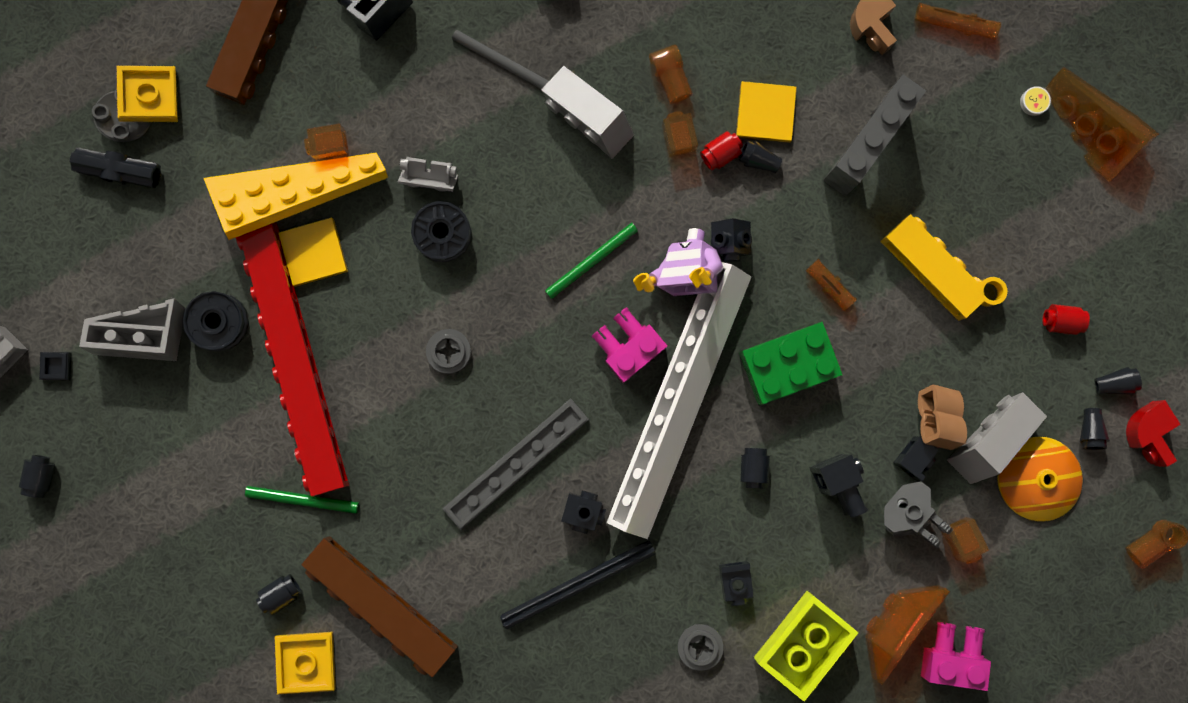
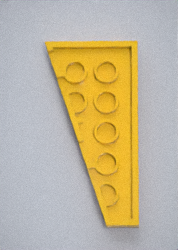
M370 153L204 178L224 232L228 240L384 180L388 178V175L378 154Z

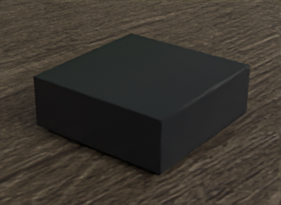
M40 352L39 380H71V352Z

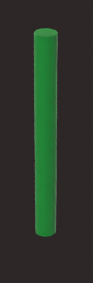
M631 222L545 290L547 295L553 299L637 233L638 229Z
M247 486L245 490V497L358 513V502Z

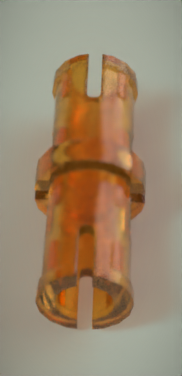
M817 259L805 270L823 288L821 291L824 294L828 293L843 311L857 300L840 282L841 278L838 275L835 277L821 263L820 259ZM822 275H824L830 281V283L840 292V295L830 286V284L827 283V281L822 277Z

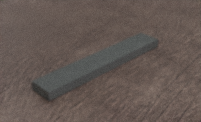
M570 398L442 509L460 530L463 529L589 419Z

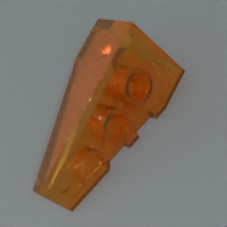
M1065 67L1056 74L1045 88L1061 118H1068L1075 131L1071 133L1074 141L1080 139L1088 151V154L1084 155L1088 164L1109 182L1132 163L1159 135L1137 115Z

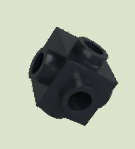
M732 218L711 222V246L717 250L719 257H723L724 262L740 261L741 256L751 255L752 236L750 221Z
M583 490L581 495L569 492L561 522L572 524V530L587 534L588 530L595 531L596 524L602 526L606 509L601 508L602 501L597 500V494ZM581 508H588L590 514L586 517L581 516L579 510Z

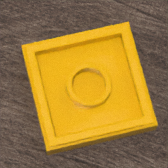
M117 66V110L119 122H178L176 67Z
M742 81L736 135L739 138L790 143L793 132L796 87Z
M333 218L279 232L294 287L348 272Z
M333 632L275 636L277 694L324 692L336 689Z

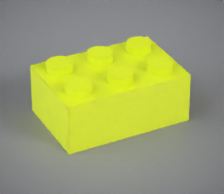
M806 591L754 656V659L761 667L805 702L857 636L858 632L815 596Z

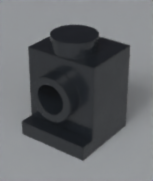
M913 436L893 463L914 480L923 481L926 476L922 472L928 471L936 461L934 456L938 450L936 446L925 444L921 436Z
M742 561L719 565L723 599L731 601L732 606L748 604V598H754L750 563ZM736 580H741L743 583L740 590L733 589V583Z

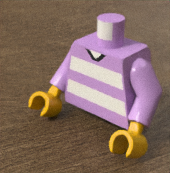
M692 228L688 231L687 242L672 243L669 246L666 258L658 269L650 274L641 273L637 275L633 282L637 291L644 289L645 292H652L654 286H658L673 296L716 293L717 275L723 270V264L717 250L704 242L705 232Z

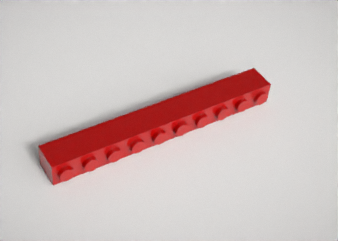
M277 222L238 236L236 241L240 250H243L246 260L243 261V267L247 276H251L253 287H250L253 301L259 305L258 321L262 330L266 331L268 338L265 341V347L270 357L273 356L275 367L272 368L273 376L276 383H280L283 393L280 394V402L283 409L288 411L290 421L287 422L290 436L292 438L295 437L296 440L295 457L298 464H302L305 475L302 476L303 486L306 492L310 491L311 496H316L347 487L349 482L295 287L292 285Z

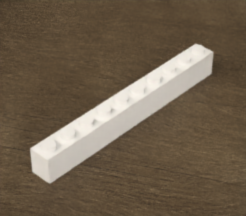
M722 262L723 270L717 275L716 293L698 294L607 520L608 524L627 533L645 539L649 537L750 282L751 276L732 264Z

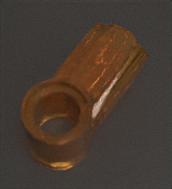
M674 44L650 53V63L654 64L656 68L655 76L660 78L669 103H677L692 96V91L683 71V60L677 45Z
M1159 520L1150 531L1126 546L1125 549L1133 562L1139 568L1144 569L1170 550L1184 547L1188 542V531L1181 524L1168 520ZM1170 528H1172L1173 535L1169 540H1167L1166 533Z

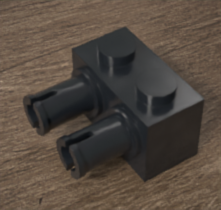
M337 0L339 4L346 7L357 27L375 41L413 3L412 0Z
M839 454L809 467L820 492L830 496L836 494L845 516L850 515L853 518L868 511L857 488L860 483L864 482L861 476L864 474V470L858 458L853 459L852 455Z

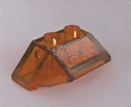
M939 585L898 590L896 594L892 593L887 597L883 604L885 610L879 617H873L868 623L866 630L869 632L865 638L871 676L881 685L884 684L929 619L950 593L949 590Z

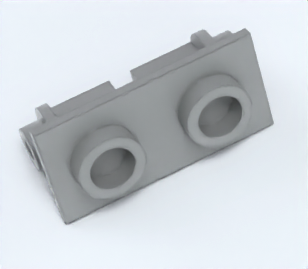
M407 157L400 161V170L402 172L398 179V184H405L410 187L432 188L438 191L454 190L458 175H456L457 167L452 166V163L432 161L431 169H426V160Z

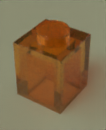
M682 111L668 114L667 118L663 119L662 128L669 157L696 151L698 142L691 113L683 114Z
M340 123L307 129L308 138L304 139L307 154L311 155L315 161L350 157L346 131Z
M965 517L949 525L953 529L950 534L943 533L955 560L970 564L982 558L981 554L989 551L973 518Z

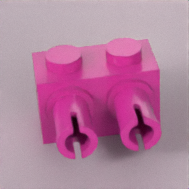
M627 307L621 311L625 319L620 313L613 318L629 336L628 342L625 345L617 341L606 325L599 329L606 340L598 331L591 336L608 355L605 363L622 383H625L667 347L666 343L649 324L647 327L644 325L642 327Z
M937 622L935 647H932V649L924 648L921 677L930 683L988 691L991 661L981 655L985 629L966 626L964 650L959 653L953 651L956 625Z

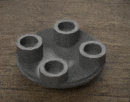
M117 89L103 95L92 108L96 128L103 136L113 141L130 142L143 136L151 125V122H119Z

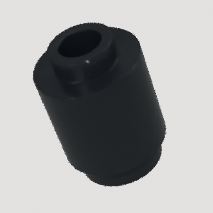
M744 449V455H741L740 482H746V488L763 489V483H769L770 456H767V449Z
M32 455L31 459L24 460L19 482L21 495L35 498L45 497L46 491L50 490L55 464L50 463V457Z
M289 574L286 577L281 576L259 590V598L256 601L264 613L269 612L274 615L296 601L297 596L302 593V590L294 577Z

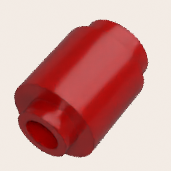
M726 131L706 144L704 150L700 152V156L711 171L715 168L720 169L742 154L741 148L743 144L735 133L731 135Z
M1052 304L1046 309L1042 318L1043 325L1046 326L1048 332L1072 335L1086 332L1090 321L1088 311L1082 310L1081 307Z

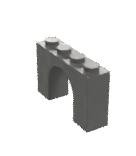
M902 74L872 112L869 121L823 181L842 195H848L864 178L926 90Z

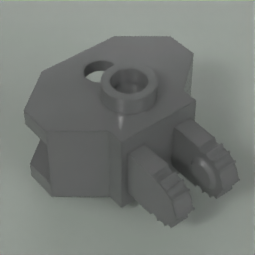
M923 482L902 485L884 507V526L886 531L894 537L914 534L916 537L921 536L932 546L938 548L942 543L925 528L932 522L943 533L950 534L953 531L946 522L936 515V511L931 507V489ZM901 504L908 505L906 508L899 507Z

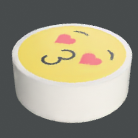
M1042 87L1028 89L1020 99L1022 110L1031 116L1042 114L1049 108L1051 103L1049 93Z

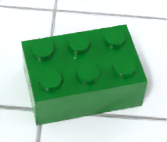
M823 322L739 352L758 405L843 375Z

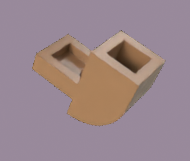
M860 0L850 20V29L854 39L857 41L865 35L869 47L873 51H879L881 55L890 50L897 41L881 22L896 7L892 0Z

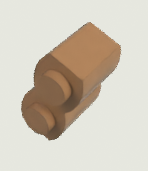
M934 384L919 391L918 409L922 416L921 436L923 442L927 445L949 450L966 444L967 427L962 418L964 402L961 393L957 390Z

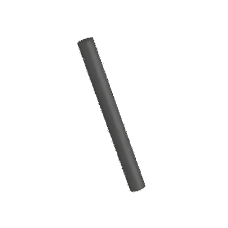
M456 30L454 32L452 40L534 86L542 89L549 82L461 31Z

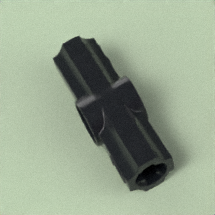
M76 147L70 156L71 171L79 174L100 177V179L108 182L115 180L121 182L122 185L130 183L150 188H156L160 181L161 166L159 164L132 159V157L113 151L102 153Z

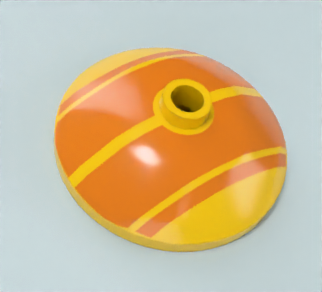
M1047 437L1029 438L997 477L999 491L1009 508L1016 514L1034 521H1050L1066 514L1076 504L1083 484L1081 467L1073 452L1061 442ZM1048 474L1051 480L1046 485L1044 483V476Z

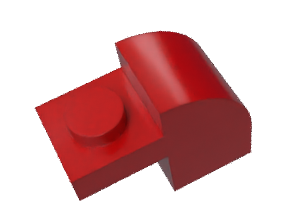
M1166 400L1152 401L1137 410L1129 419L1126 428V437L1130 448H1144L1142 453L1145 459L1150 464L1168 467L1177 461L1162 436L1181 425Z

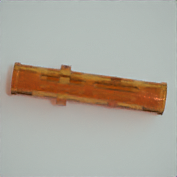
M923 3L918 4L914 21L964 32V35L967 36L973 34L996 40L1001 28V22L977 17V14L974 13L970 15Z

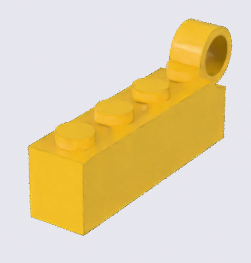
M910 214L880 241L958 321L966 319L980 305L986 307L994 306L1003 302L1007 296L1008 290L1003 280L997 277H989L981 281L977 277H972L965 270L966 265L957 257H952L946 251L945 243L941 239L933 237L926 230L927 226L918 217H913ZM987 283L994 285L997 289V297L994 301L989 300L984 295V287Z

